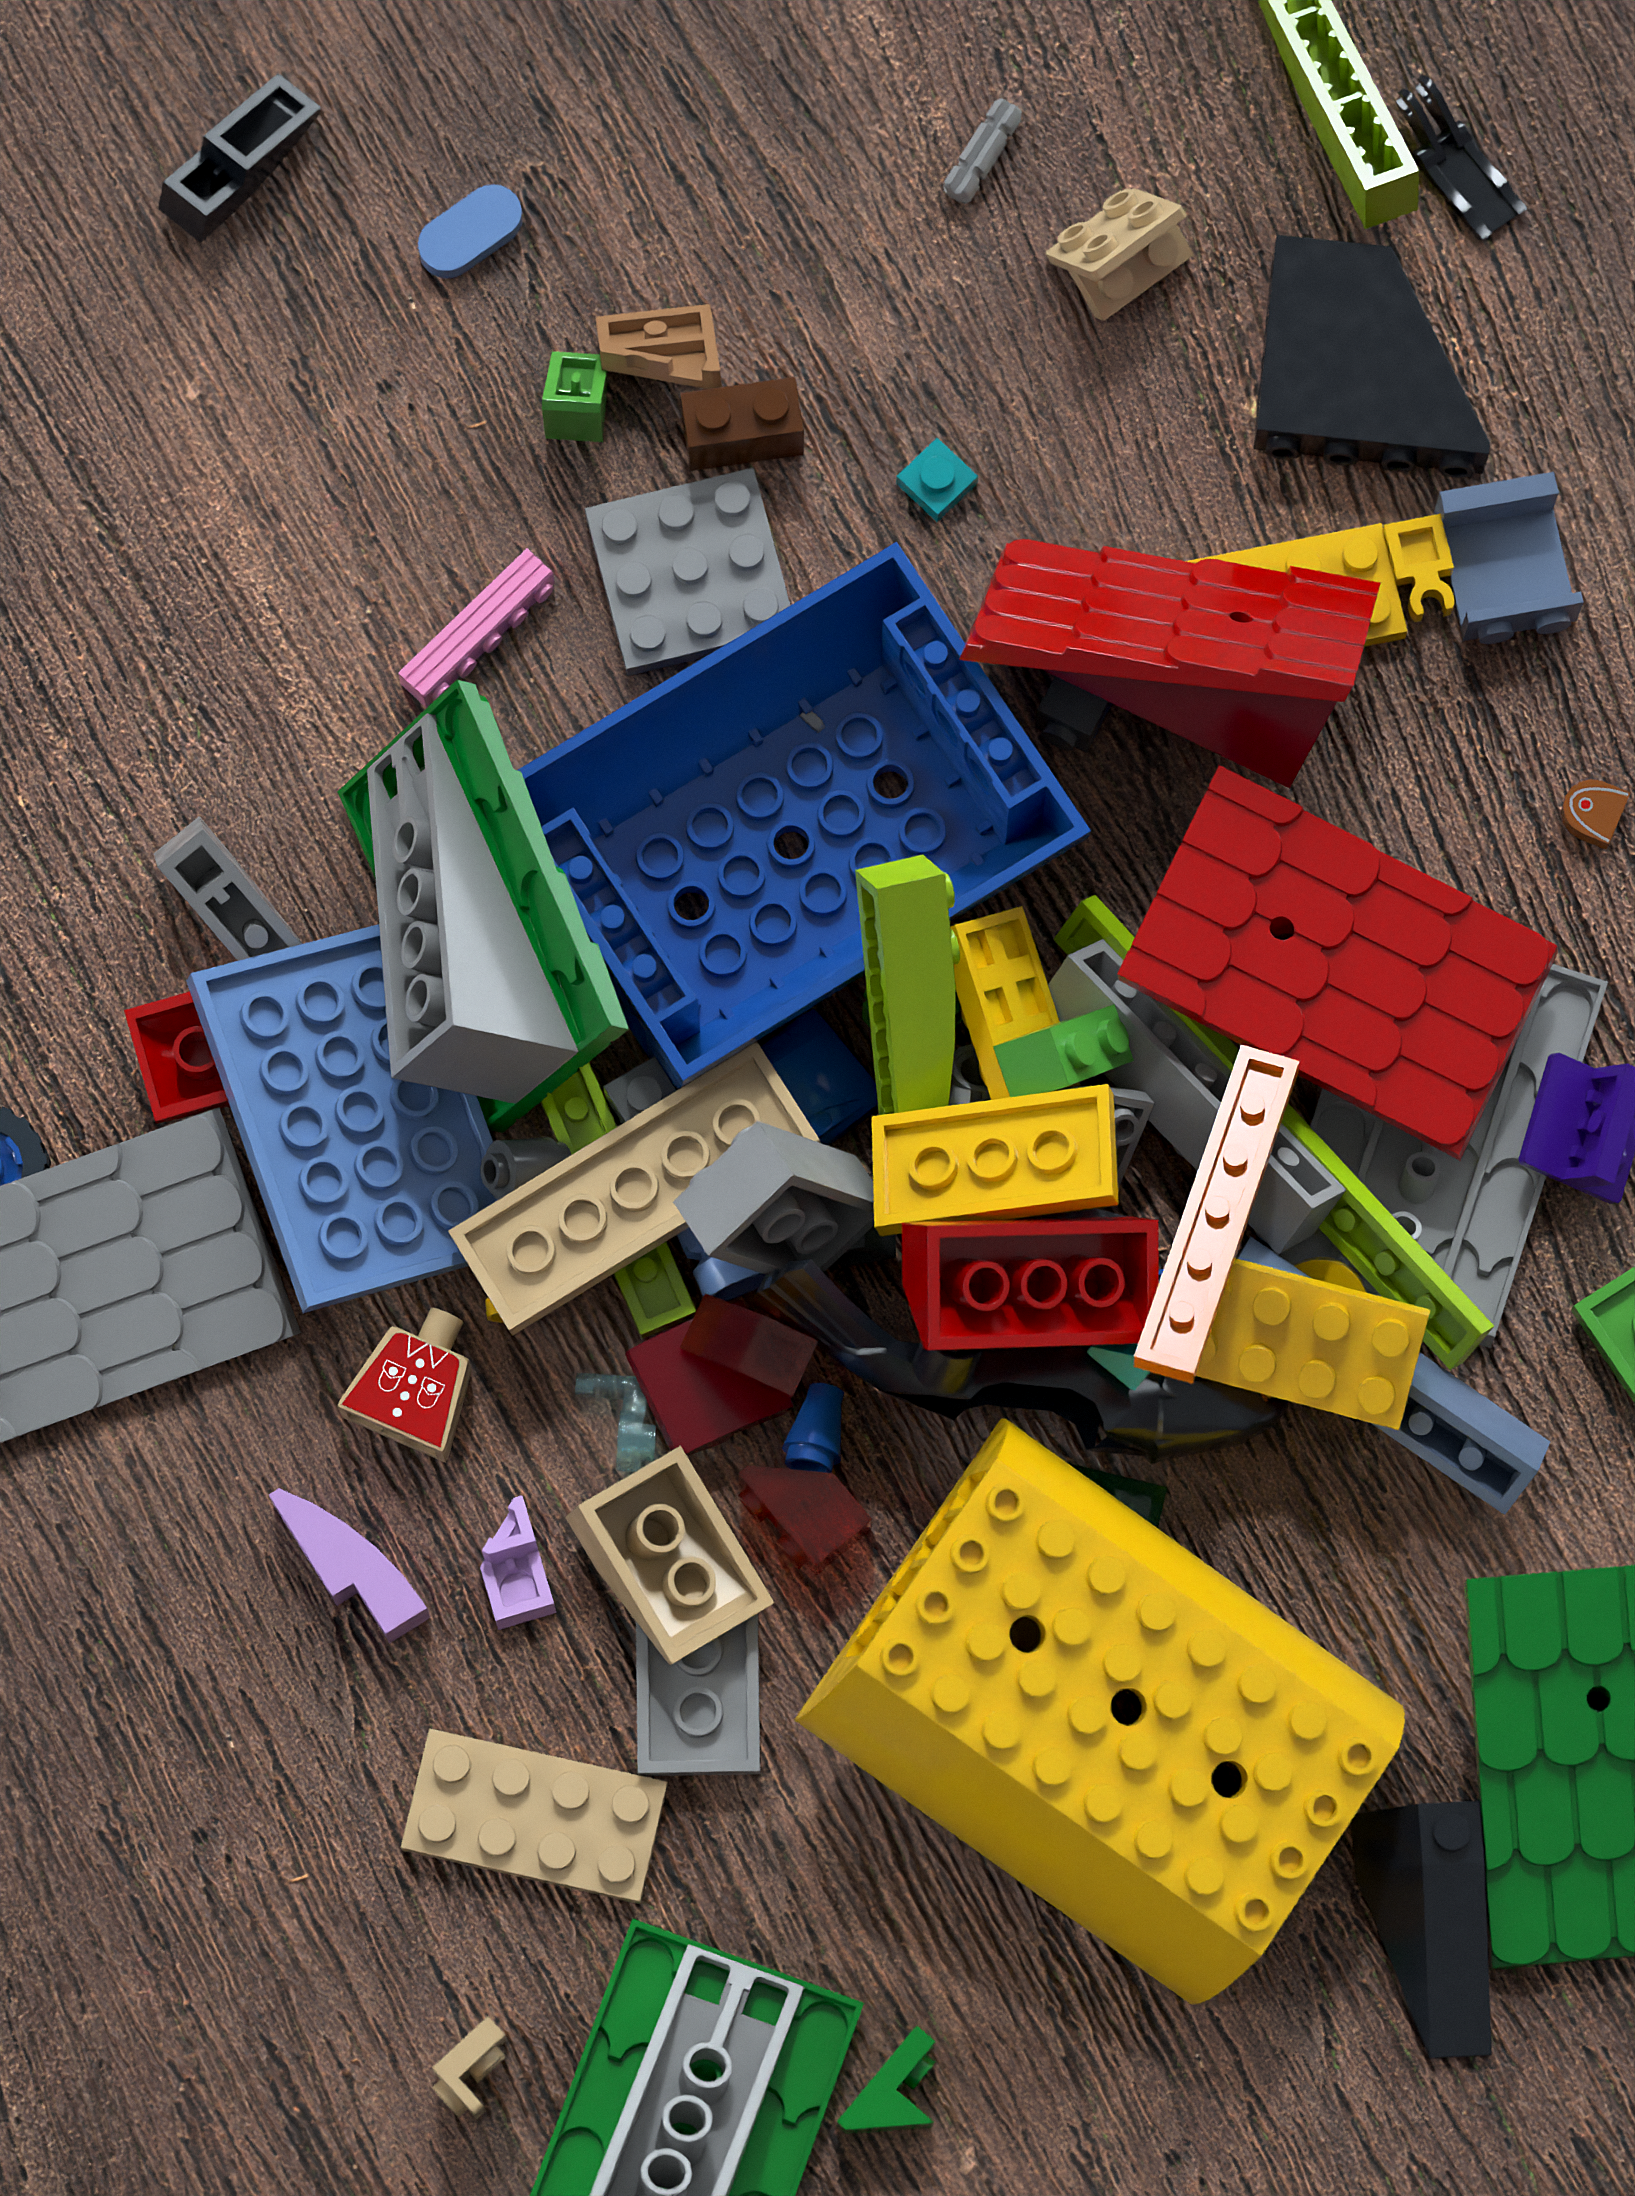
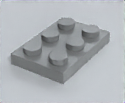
M758 1613L672 1665L667 1663L636 1622L638 1775L760 1774Z

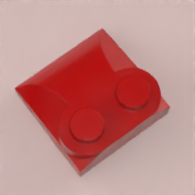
M190 991L124 1010L156 1124L205 1113L216 1108H230Z

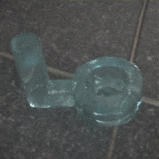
M577 1372L575 1396L623 1400L618 1428L616 1471L636 1472L642 1468V1461H654L656 1425L645 1424L647 1400L636 1377Z

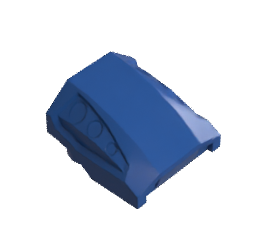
M815 1009L800 1016L761 1046V1049L822 1144L829 1145L840 1139L878 1110L876 1083Z

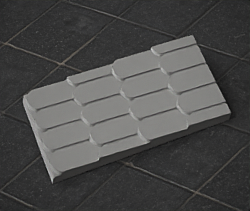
M1555 964L1552 965L1460 1161L1325 1089H1322L1310 1125L1314 1132L1494 1325V1328L1479 1344L1491 1348L1546 1178L1545 1175L1522 1166L1518 1158L1547 1058L1552 1053H1562L1583 1062L1608 981ZM1319 1228L1308 1239L1279 1254L1280 1257L1292 1265L1312 1257H1329L1342 1261L1354 1269L1365 1284L1367 1293L1382 1297Z
M220 1108L187 1118L0 1186V1443L301 1333Z

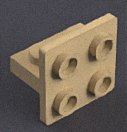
M1135 188L1125 189L1110 196L1104 202L1101 212L1087 222L1076 223L1065 229L1059 235L1058 243L1045 253L1051 264L1069 271L1094 317L1103 321L1194 255L1177 225L1187 216L1182 206Z

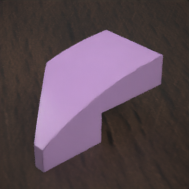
M523 1496L513 1498L508 1506L509 1513L494 1538H489L482 1549L484 1561L480 1569L498 1630L557 1613Z

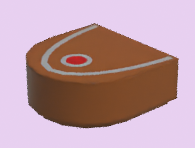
M1594 779L1580 781L1570 788L1563 800L1561 808L1563 824L1569 833L1578 839L1607 850L1630 792L1604 781Z

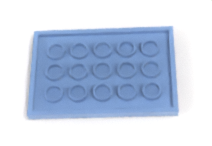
M379 924L191 973L186 982L302 1313L468 1267V1263L448 1231L498 1200L485 1187L480 1174L482 1158L493 1143L476 1095L391 1078Z

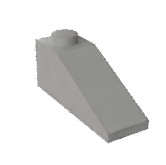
M200 816L154 853L157 867L238 961L303 944L239 862Z

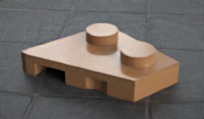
M710 304L596 317L602 370L705 389L722 387Z

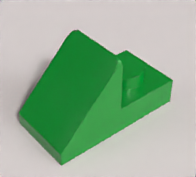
M916 2025L838 2119L836 2126L845 2134L932 2128L934 2122L899 2093L898 2090L904 2083L914 2090L933 2068L936 2061L928 2054L935 2047L936 2041Z

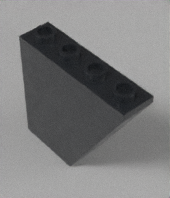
M1276 234L1271 263L1253 450L1266 451L1268 456L1282 460L1296 459L1300 455L1323 457L1326 462L1339 466L1354 465L1358 461L1381 463L1383 468L1396 472H1407L1414 470L1416 467L1439 469L1441 474L1454 478L1470 477L1474 473L1483 474L1489 457L1490 441L1392 246Z

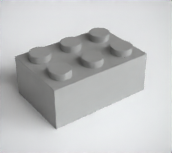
M756 1121L752 1126L740 1131L732 1140L731 1146L711 1166L696 1173L690 1180L689 1187L673 1201L708 1256L763 1274H770L774 1269H780L789 1261L811 1259L824 1273L874 1226L873 1180L856 1155L760 1121Z

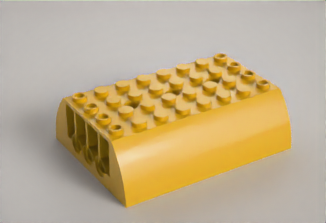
M1002 1418L794 1720L1192 2005L1202 2003L1220 1993L1262 1956L1397 1752L1403 1735L1405 1712L1399 1702L1006 1418ZM1021 1616L1034 1620L1041 1632L1039 1645L1030 1653L1018 1651L1012 1645L1009 1637L1012 1623ZM1122 1689L1134 1692L1141 1702V1714L1137 1721L1129 1726L1118 1723L1112 1716L1110 1708L1113 1696ZM1224 1761L1234 1764L1239 1769L1242 1777L1239 1791L1230 1798H1224L1217 1794L1211 1782L1213 1770Z

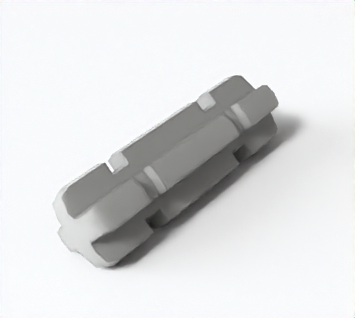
M1005 99L994 101L986 114V121L979 125L958 158L960 161L958 166H953L944 181V192L960 203L966 204L972 200L980 187L978 185L980 180L985 179L1006 146L1007 136H1012L1021 122V110Z

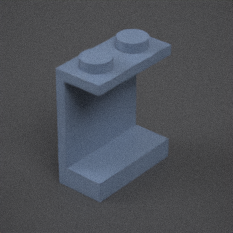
M1554 472L1439 492L1434 514H1441L1454 565L1452 575L1448 577L1454 594V604L1462 641L1479 638L1481 644H1494L1510 639L1514 636V632L1536 628L1539 634H1551L1565 630L1571 626V622L1577 621L1584 602L1581 592L1572 593L1553 510L1559 494Z

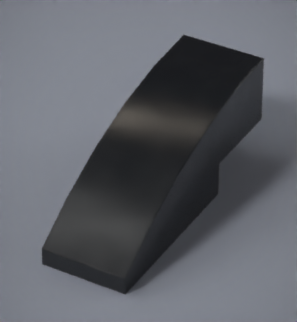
M279 73L276 74L203 136L201 150L163 181L158 209L202 243L277 168L319 116L321 106Z

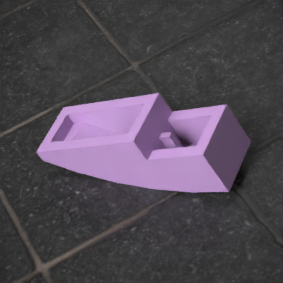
M278 1488L269 1494L277 1512L337 1606L358 1593L389 1643L431 1618L427 1607L401 1572L377 1547L348 1524L317 1505Z

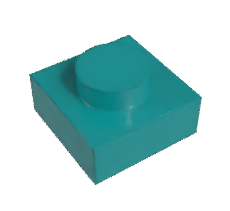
M936 438L896 476V484L938 522L978 484V475L942 441Z

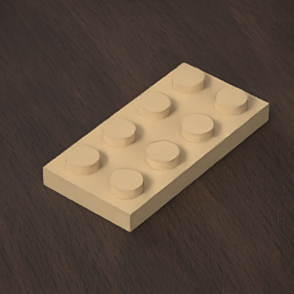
M429 1728L401 1849L402 1851L641 1904L668 1782Z

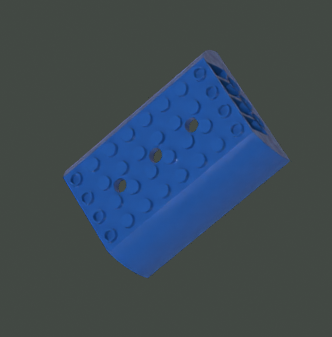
M897 542L518 769V771L522 772L555 866L562 868L566 874L589 940L599 945L627 1025L649 1059L654 1056L656 1057L675 1087H683L865 975L855 875L856 869L924 855L939 869L946 872L951 879L955 894L954 906L948 908L951 923L1090 836V828L979 663L959 660L965 642ZM813 711L823 721L825 728L819 733L814 731L799 716L802 712L806 715ZM885 772H895L904 777L908 787L901 796L889 799L879 795L873 784L879 775ZM787 832L799 833L807 840L808 849L799 858L786 859L780 856L774 848L778 837ZM686 893H698L707 900L709 904L708 910L699 919H684L677 914L674 908L678 898Z

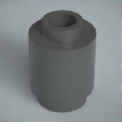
M550 1137L494 1141L482 1158L480 1165L481 1179L485 1187L499 1200L572 1154L566 1144L555 1142Z

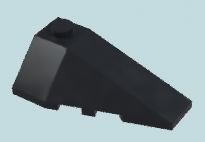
M1480 1801L1421 1803L1355 1814L1350 1821L1354 1877L1361 1895L1365 1898L1378 1929V1936L1390 1958L1401 1985V1992L1429 2059L1491 2056L1485 1864Z

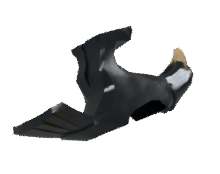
M1091 1208L1015 1219L1131 1216ZM811 1259L789 1261L780 1269H774L770 1274H765L754 1296V1300L759 1308L798 1335L826 1351L828 1356L879 1391L896 1399L951 1420H955L966 1409L988 1404L1010 1408L1052 1411L1076 1425L1085 1451L1145 1456L1151 1465L1172 1458L1239 1446L1274 1427L1288 1408L1287 1400L1198 1376L1195 1377L1194 1383L1191 1384L1151 1372L1139 1387L1133 1391L1087 1353L1092 1345L983 1348L970 1383L962 1391L953 1394H940L927 1389L914 1374L913 1360L920 1342L898 1341L884 1331L854 1305ZM1101 1420H1103L1104 1433L1107 1437L1095 1446L1098 1427Z

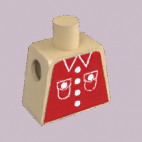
M431 1307L418 1336L392 1326L338 1403L341 1417L446 1463L451 1451L472 1370L469 1359L451 1351L463 1321L446 1311Z

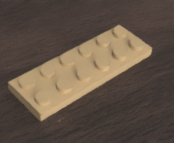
M755 1042L453 1227L448 1232L513 1336L687 1229L689 1226L673 1201L689 1187L690 1180L696 1173L711 1166L731 1146L734 1137L743 1129L752 1126L756 1121H760L813 1141L821 1142L758 1042Z

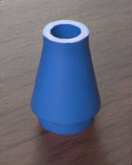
M812 1383L809 1385L806 1399L782 1446L783 1451L786 1453L785 1465L792 1471L811 1477H827L832 1474L833 1466L841 1462V1407L844 1392L838 1387L825 1383Z

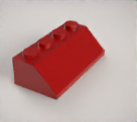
M1139 1217L902 1222V1285L924 1349L950 1350L1139 1343L1159 1285L1158 1220Z

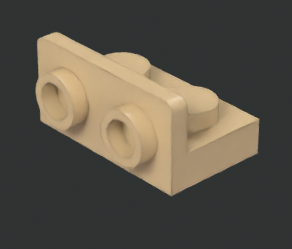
M489 2016L432 2067L434 2073L440 2079L432 2088L458 2118L467 2109L476 2119L486 2111L483 2104L464 2085L463 2081L471 2075L479 2083L505 2059L504 2053L499 2049L506 2042L505 2034Z

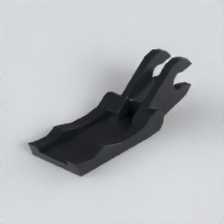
M1421 75L1417 78L1420 84L1415 87V90L1441 132L1437 135L1435 134L1423 107L1409 90L1403 88L1397 93L1400 98L1395 101L1398 109L1422 144L1411 152L1413 160L1478 241L1483 240L1516 215L1524 212L1528 207L1516 195L1509 182L1481 152L1466 126L1459 120L1455 122L1436 84L1429 77Z

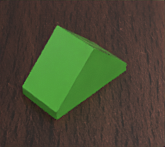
M552 351L542 398V415L546 439L603 442L609 371L602 370L600 354Z

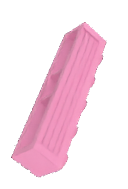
M526 548L398 672L400 684L427 708L459 676L461 678L466 677L477 664L475 660L485 651L487 653L492 652L502 641L503 637L501 635L510 626L513 628L519 626L527 617V610L536 601L542 603L549 597L554 589L553 572Z

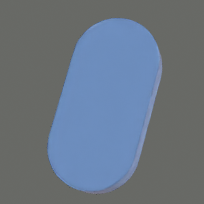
M485 185L473 191L423 228L418 239L419 256L423 266L431 274L441 278H454L467 272L517 235L522 225V210L519 199L510 189L501 185Z

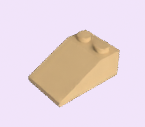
M681 1446L581 1503L565 1517L596 1570L669 1665L674 1664L775 1603Z

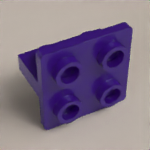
M1552 1053L1547 1058L1518 1158L1519 1163L1609 1204L1619 1203L1622 1200L1635 1154V1067L1626 1063L1593 1068L1562 1053Z

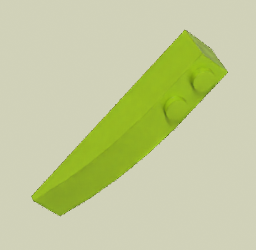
M1258 0L1300 100L1364 228L1368 229L1417 211L1419 201V169L1332 1Z
M924 855L856 869L855 875L879 1115L948 1106L955 1048L954 964H958L960 960L959 944L955 933L950 929L948 908H952L955 903L951 879L946 872L939 869Z

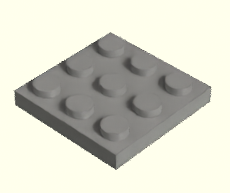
M754 468L585 508V517L627 676L704 658L790 606Z

